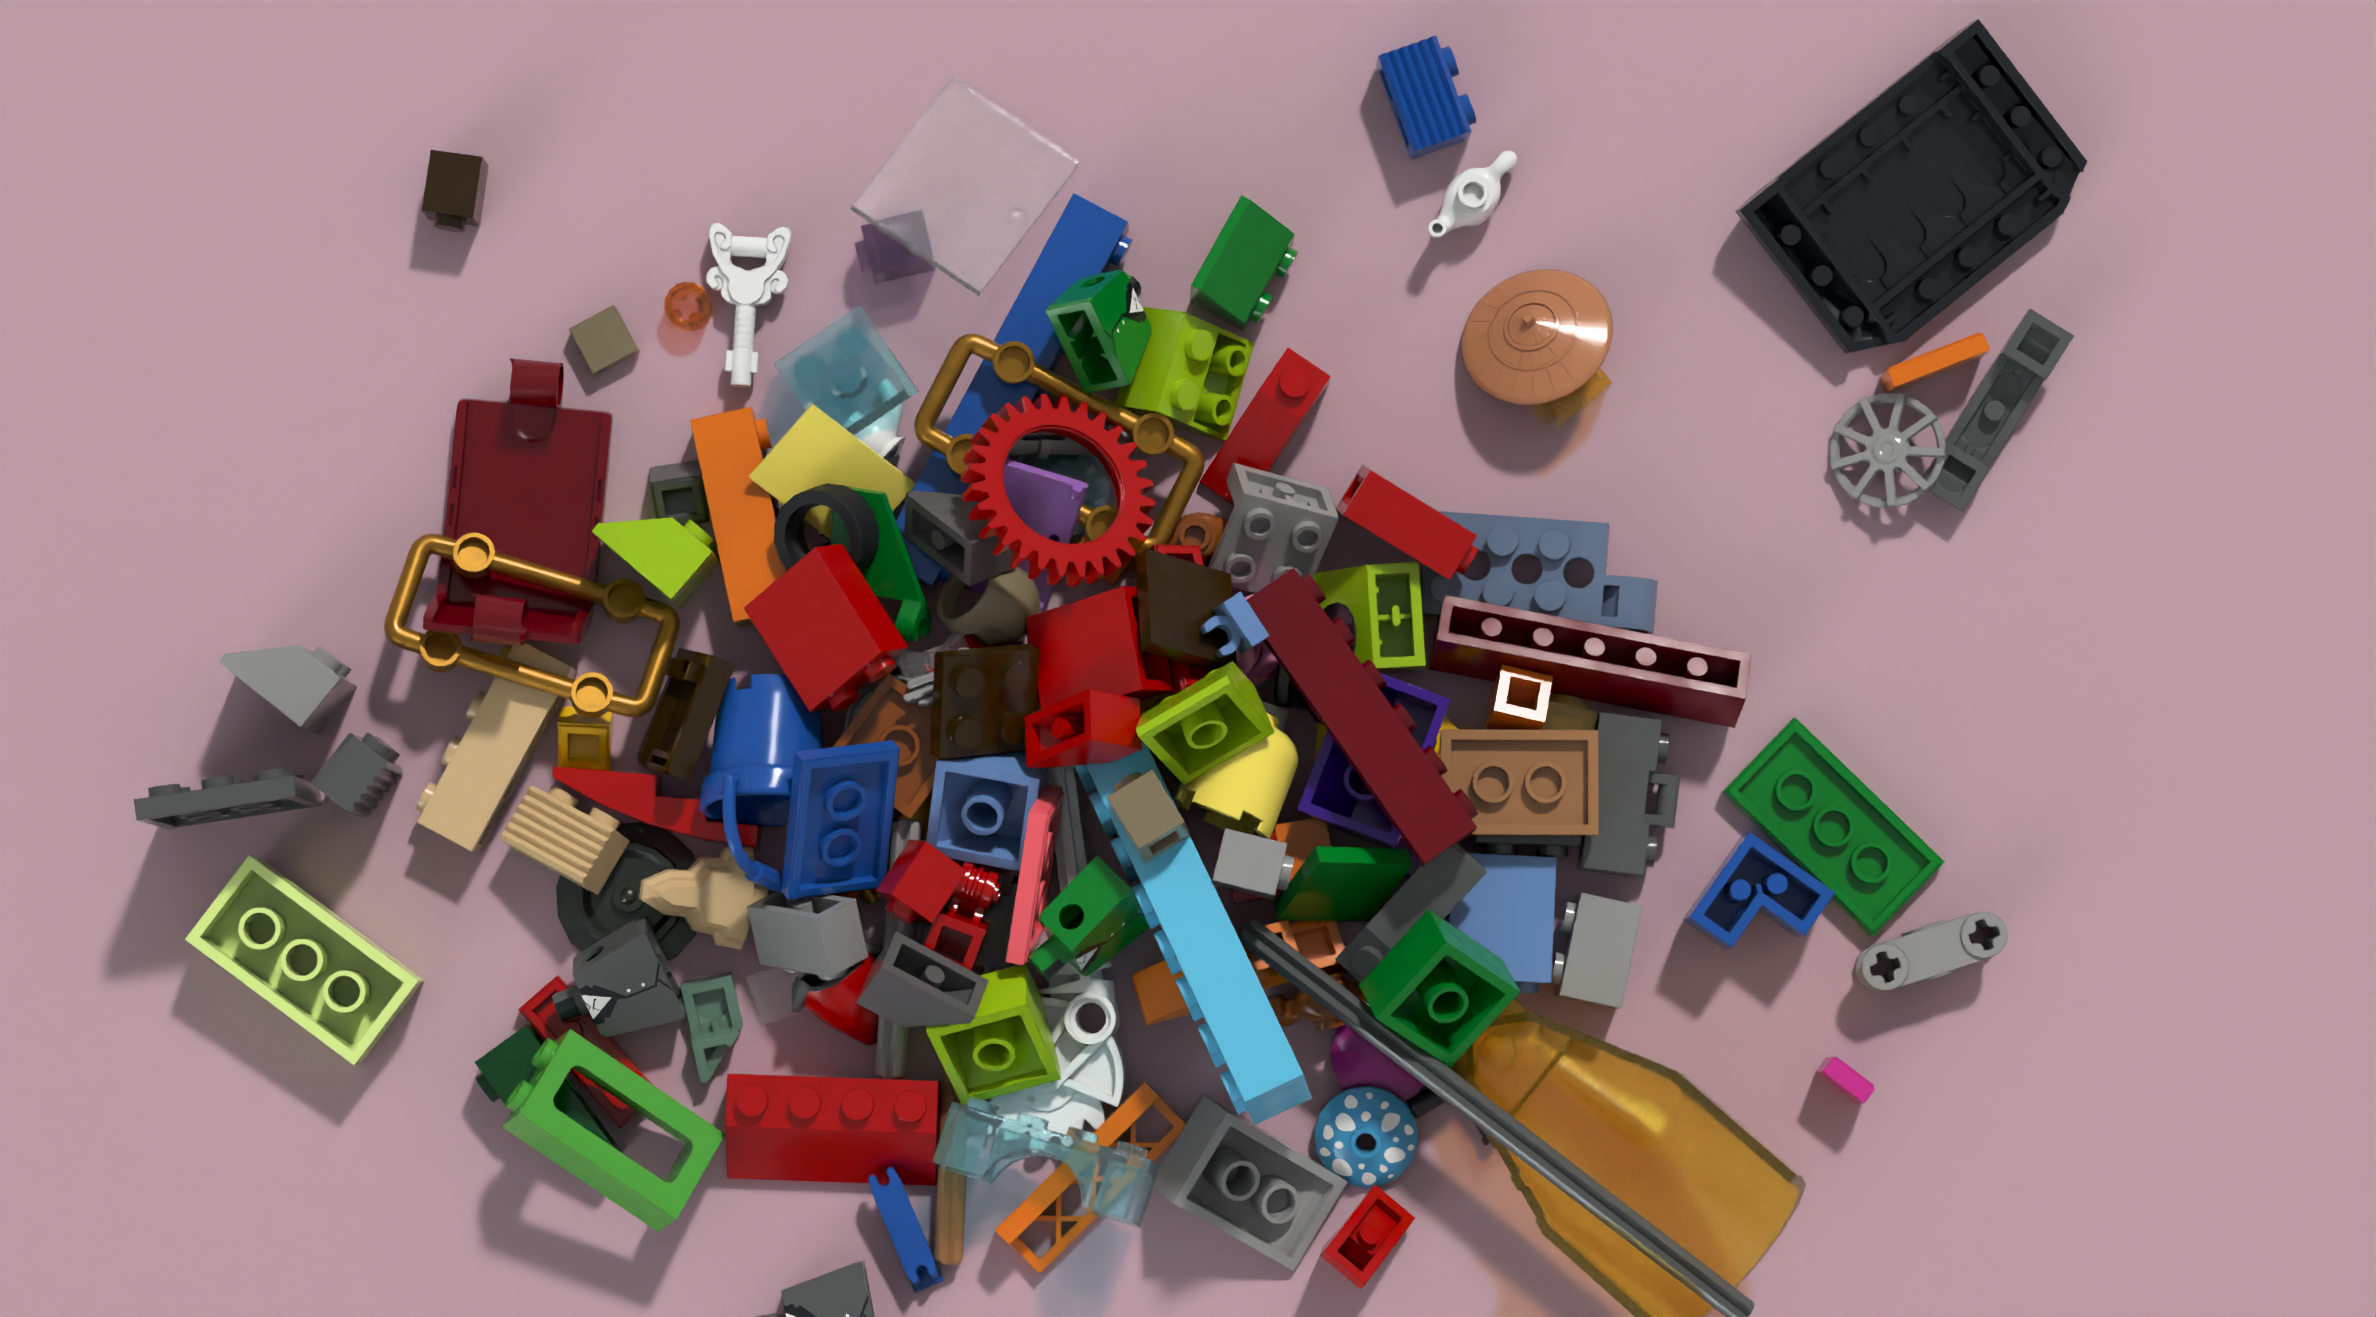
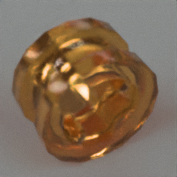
M683 282L677 284L669 290L665 297L664 309L667 317L675 327L683 331L701 329L708 323L712 315L710 297L702 286L696 283ZM688 294L697 295L698 297L695 298V301L698 305L703 304L701 312H692L689 320L679 318L682 313L679 309L674 310L676 301H685Z

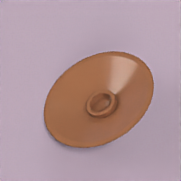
M1553 269L1533 270L1517 274L1502 281L1488 291L1471 311L1462 335L1461 347L1464 365L1475 384L1498 400L1517 405H1537L1558 400L1583 386L1592 378L1604 362L1611 345L1613 333L1611 312L1606 300L1598 289L1578 275Z

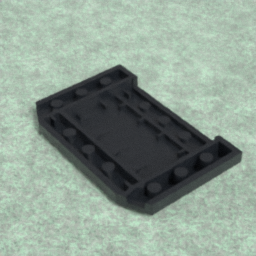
M1977 19L1947 39L1752 195L1735 212L1843 352L1850 353L1906 341L2064 213L2071 198L2069 194L2079 173L2083 172L2087 160L1981 21Z

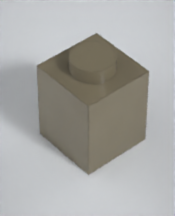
M1153 769L1144 775L1137 772L1126 776L1114 786V792L1107 796L1113 813L1144 863L1190 837L1184 819Z

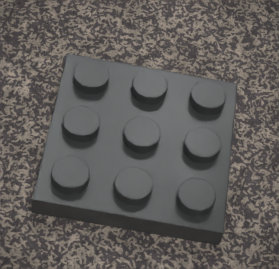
M276 768L254 772L255 781L243 783L242 779L233 780V776H222L201 780L202 789L191 791L190 787L181 788L180 784L148 788L149 797L134 799L137 821L165 829L318 807L322 806L320 790L309 781L304 780V775H295L293 771L286 772V768Z

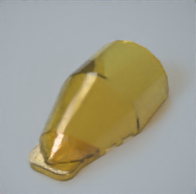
M1516 997L1450 1068L1735 1288L1762 1260L1783 1232L1800 1204L1806 1186L1802 1176L1682 1072L1534 1013ZM1484 1131L1492 1147L1497 1149L1512 1175L1510 1178L1519 1192H1522L1537 1218L1535 1221L1542 1234L1633 1316L1707 1317L1715 1309Z

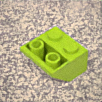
M1143 307L1151 325V335L1133 381L1130 385L1119 387L1115 404L1141 417L1148 413H1159L1167 417L1175 428L1226 441L1254 343L1187 312Z
M1419 562L1362 565L1314 574L1313 579L1326 597V600L1320 603L1323 610L1327 605L1339 602L1346 605L1353 614L1356 626V648L1354 654L1361 664L1370 659L1380 673L1423 671L1426 661Z

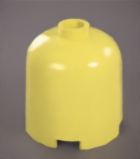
M1267 713L1275 733L1215 766L1188 784L1184 785L1181 782L1174 797V803L1184 811H1188L1191 803L1207 811L1203 821L1224 831L1227 828L1252 835L1255 830L1259 837L1270 839L1297 769L1299 759L1297 747L1287 734L1277 729L1280 720Z

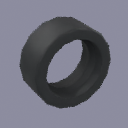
M826 483L794 495L781 507L774 523V544L779 559L787 570L810 552L803 534L804 518L812 507L819 505L827 506L836 511L845 522L850 536L849 555L859 571H864L872 563L878 549L879 527L872 508L857 492L844 485Z

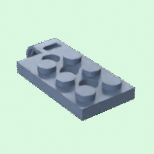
M1439 511L1477 535L1472 545L1478 548L1477 552L1489 557L1491 568L1488 575L1478 581L1469 580L1463 574L1461 575L1456 571L1451 579L1448 580L1426 565H1423L1421 589L1422 615L1439 616L1443 597L1448 595L1635 632L1654 633L1658 581L1641 577L1606 575L1610 532L1609 523ZM1525 556L1535 557L1542 564V574L1532 584H1521L1513 576L1515 563ZM1575 560L1587 561L1594 568L1593 580L1586 587L1574 588L1565 581V570Z

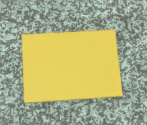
M813 403L749 475L751 480L778 499L780 504H785L800 492L830 483L885 492L892 511L916 485L908 476ZM824 505L812 507L807 512L804 520L816 528L819 534H824L831 540L832 509Z

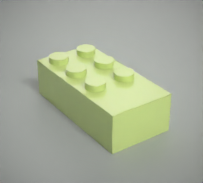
M249 855L185 938L186 941L353 1065L361 1064L424 981V979L257 855Z

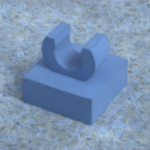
M1241 591L1213 609L1216 616L1207 620L1200 628L1203 635L1214 628H1221L1226 632L1228 637L1226 645L1215 652L1218 658L1230 655L1237 648L1242 654L1270 636Z

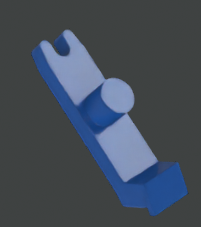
M890 1166L887 1168V1175L889 1177L887 1184H880L875 1174L869 1176V1184L903 1269L916 1293L943 1282L944 1279L938 1264L934 1260L902 1180L894 1167Z

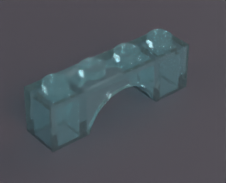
M969 1098L968 1105L952 1101L933 1159V1163L941 1169L992 1184L1007 1167L1019 1160L1040 1156L1054 1158L1067 1164L1073 1171L1080 1187L1082 1207L1089 1213L1141 1228L1159 1167L1152 1160L1146 1159L1148 1150L1118 1141L1116 1149L1097 1144L1098 1135L1074 1127H1068L1066 1135L1047 1129L1049 1121L1023 1112H1019L1017 1120L997 1115L999 1106L980 1099Z

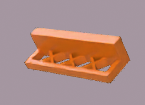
M1144 1082L995 1231L1040 1274L1179 1137L1186 1123ZM1151 1105L1174 1126L1159 1142H1136V1120ZM1131 1126L1130 1142H1114ZM1108 1147L1130 1148V1170L1121 1179H1099V1156ZM1136 1148H1152L1136 1163ZM1093 1163V1179L1078 1178ZM1071 1184H1093V1207L1084 1216L1062 1215V1193ZM1099 1184L1114 1185L1099 1200ZM1056 1200V1215H1040ZM1033 1221H1056V1243L1041 1258L1018 1237ZM1062 1221H1078L1061 1238Z

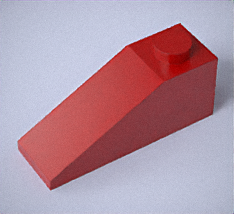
M1287 348L1248 405L1199 483L1235 506L1226 482L1233 463L1269 472L1328 387L1331 376L1290 348Z

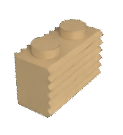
M533 785L528 787L527 794L522 797V802L517 806L516 813L511 815V821L506 824V829L501 833L500 840L520 854L598 895L629 843L627 838L616 831L620 822L595 807L592 808L589 815L575 808L579 800L556 786L552 785L548 793Z

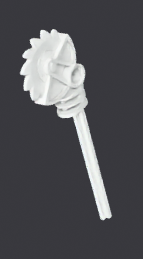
M1037 699L1036 711L1041 710V706ZM1074 766L1049 767L1046 782L1047 785L1063 787L1062 791H1065L1055 850L1060 893L1088 865ZM1107 961L1091 975L1085 977L1068 963L1049 980V988L1039 990L1040 994H1050L1051 996L1043 997L1042 999L1061 1070V1079L994 1097L990 1101L978 1106L976 1111L984 1118L1008 1121L1007 1125L1000 1132L999 1139L1001 1141L1011 1142L1033 1134L1031 1150L1032 1153L1037 1154L1051 1146L1061 1134L1065 1147L1068 1150H1072L1080 1141L1085 1120L1096 1130L1105 1122L1102 1101L1116 1107L1121 1106L1126 1088V1066L1121 1047L1115 1037L1121 1024V1012L1116 1000L1114 981L1103 979L1102 973L1103 969L1112 967L1111 961ZM1089 1003L1100 1005L1106 1015V1023L1097 1033L1086 1031L1080 1023L1082 1008Z

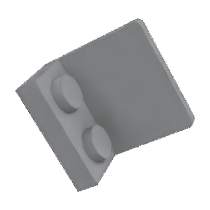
M1233 463L1226 482L1235 506L1208 567L1230 573L1232 587L1257 593L1293 567L1301 578L1307 573L1313 578L1339 521V516L1328 488Z

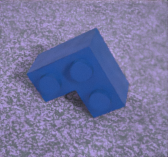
M1748 832L1739 838L1682 920L1725 950L1735 945L1758 910L1798 938L1808 933L1835 892L1755 835Z

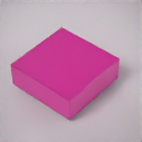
M1837 1056L1826 1057L1816 1070V1073L1857 1104H1864L1875 1090L1871 1082Z

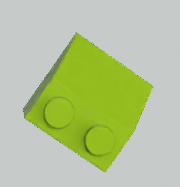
M672 517L598 523L592 530V533L603 544L680 609L720 565V560L713 553L717 547V544L713 541L714 539L690 519L684 526Z
M1233 661L1209 672L1203 679L1176 695L1165 698L1159 705L1143 713L1135 729L1138 737L1184 785L1275 733L1255 686Z
M1026 963L980 975L989 981L971 1023L926 1026L928 1037L962 1106L1061 1079V1070L1044 1002Z

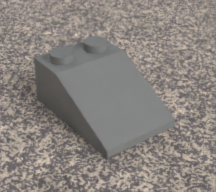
M1204 1095L1150 1185L1175 1205L1294 1271L1348 1181Z

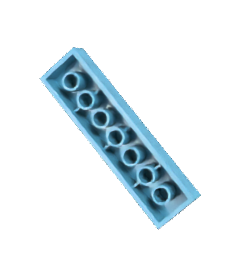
M1142 741V750L1110 763L1075 765L1074 767L1086 793L1097 790V792L1088 796L1107 838L1118 835V838L1111 840L1110 843L1129 884L1138 879L1140 881L1132 889L1150 929L1159 925L1162 930L1153 934L1171 974L1174 975L1182 971L1184 975L1175 981L1194 1022L1203 1017L1206 1021L1205 1024L1197 1028L1215 1067L1218 1068L1226 1064L1228 1068L1227 1071L1220 1074V1077L1237 1114L1240 1115L1248 1111L1254 1125L1312 1099L1298 1061L1191 837L1186 838L1144 863L1111 809L1107 796L1114 792L1113 788L1120 780L1137 772L1144 775L1152 769L1174 803L1146 744Z

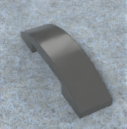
M2028 309L1946 436L1944 466L1937 481L1928 490L1929 492L1962 512L1965 510L1989 472L1990 465L2043 381L2049 377L2074 335L2034 310ZM1935 457L1923 475L1925 480L1933 470L1936 461Z

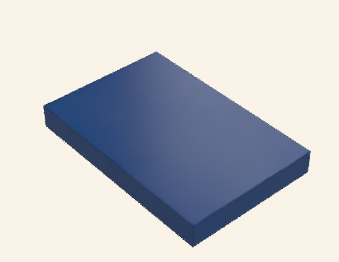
M893 740L795 751L781 892L788 900L878 888L886 876L900 748Z

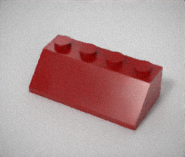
M727 1073L725 1116L727 1178L869 1184V1176L875 1174L880 1184H887L889 1182L887 1168L892 1166L901 1178L903 1185L936 1186L941 1081Z

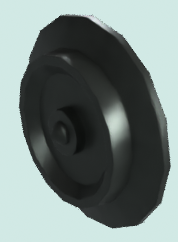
M642 822L620 823L616 831L627 838L629 843L598 895L560 875L556 886L558 918L570 943L581 952L637 917L646 914L667 961L680 954L697 932L690 929L684 917L664 915L640 900L641 880L666 869L688 870L696 861L692 851L669 831Z

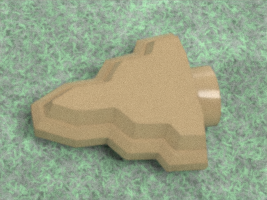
M743 845L742 847L749 859L754 861L753 846ZM725 846L719 856L699 857L688 870L666 869L641 880L639 899L664 915L684 917L691 930L710 934L715 945L742 949L750 926L747 906L768 896L769 892L768 888L751 882L746 878L745 872L739 868L733 858L729 846Z

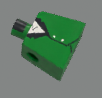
M1122 270L1091 275L1077 280L1046 309L1050 322L1085 394L1130 385L1151 335L1150 322L1138 299L1141 295L1140 283Z
M1097 855L1041 912L1038 919L1048 939L1027 958L1034 968L1048 981L1068 963L1084 977L1089 976L1150 927L1133 890Z

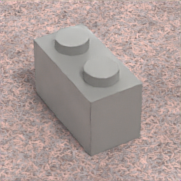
M1225 828L1212 883L1214 886L1272 900L1276 889L1286 891L1294 857L1285 856L1287 843Z
M774 892L747 906L761 965L782 968L785 973L804 972L818 975L819 979L833 980L843 977L849 972V967L868 958L857 902L854 898L829 894L788 900L782 892Z
M1582 892L1577 894L1575 903L1566 902L1560 932L1568 934L1565 953H1555L1552 963L1551 983L1558 985L1555 996L1613 1009H1621L1643 906Z

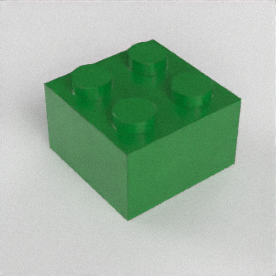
M1429 909L1359 984L1377 1020L1450 1068L1520 993L1518 986L1500 957Z

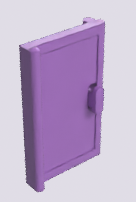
M1007 455L1003 473L1004 486L1014 511L1026 525L1038 534L1053 541L1069 544L1088 489V484L1009 460V455ZM1024 560L1018 567L1028 573L1029 562ZM1046 568L1033 579L1040 594V613L1047 610L1055 586L1048 584ZM984 580L970 587L966 585L964 589L983 594L988 582Z

